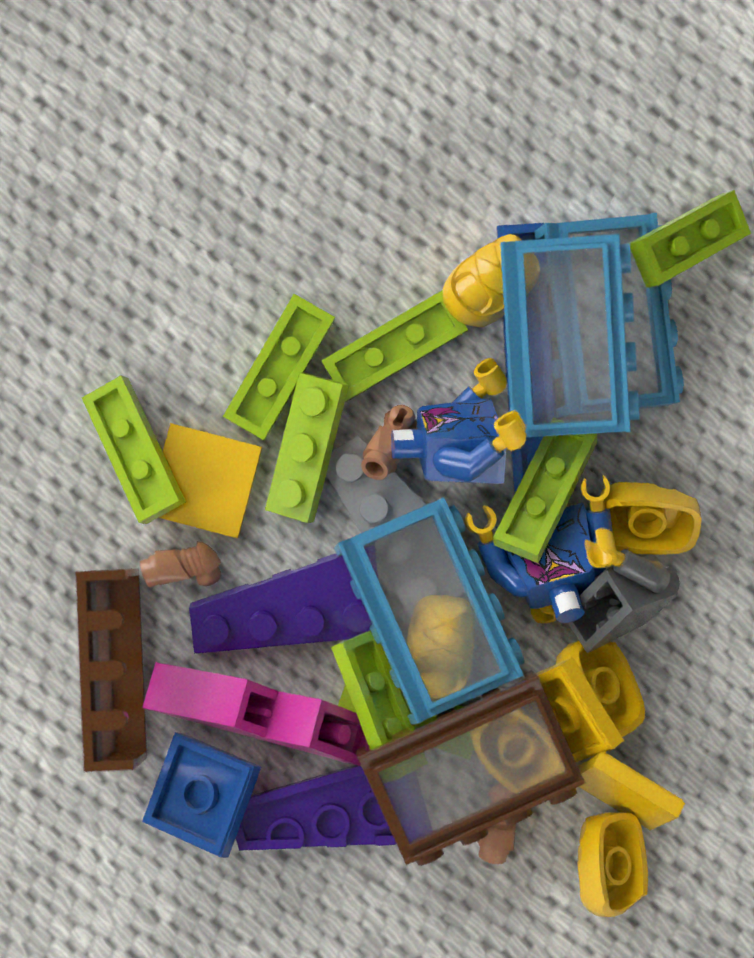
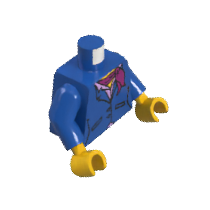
M486 358L477 364L474 369V375L479 384L473 389L468 386L452 403L420 407L417 411V429L392 430V458H419L424 477L429 481L504 484L506 449L516 450L524 445L526 441V425L517 411H510L498 418L491 398L483 399L486 394L493 396L503 392L507 385V378L493 358Z
M603 475L604 492L598 497H592L587 493L586 477L583 479L581 492L590 501V508L586 510L584 502L565 508L539 563L494 546L492 529L496 525V515L490 507L483 506L484 513L488 518L487 525L483 529H479L473 524L470 513H467L464 519L467 529L479 535L481 541L477 543V546L491 579L514 597H524L532 609L552 605L556 619L560 623L573 622L584 615L585 611L580 595L595 581V577L600 576L606 570V567L597 568L589 563L584 542L585 540H590L597 543L595 531L600 528L608 529L613 533L610 509H606L604 499L610 492V484Z

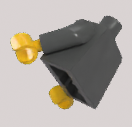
M604 528L595 531L597 543L590 540L584 541L587 557L593 567L603 568L612 564L613 567L606 569L580 595L585 611L584 615L576 621L561 623V626L573 630L587 653L649 622L678 595L680 587L679 577L672 568L665 567L653 554L640 557L627 549L621 552L616 550L612 531ZM552 605L539 609L531 608V616L535 622L551 623L557 620Z

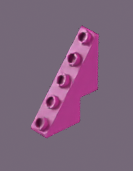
M155 662L142 707L144 709L357 766L361 765L357 758L356 750L365 746L366 751H369V745L358 716L353 711L322 699L280 692L244 678Z

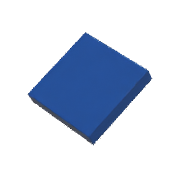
M175 732L142 822L218 857L228 858L262 767L191 736Z

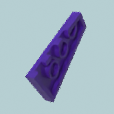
M375 541L364 545V549L378 578ZM336 553L317 559L316 563L292 571L288 569L272 575V578L251 585L247 583L190 603L189 606L194 654L348 640L370 631L372 622L362 599H357L352 590L350 582L353 579L343 556L337 557Z
M357 765L251 795L236 836L239 851L300 849L301 847L327 846L329 848L347 847V845L386 846L396 844L362 767ZM416 770L397 780L383 783L409 842L433 832Z

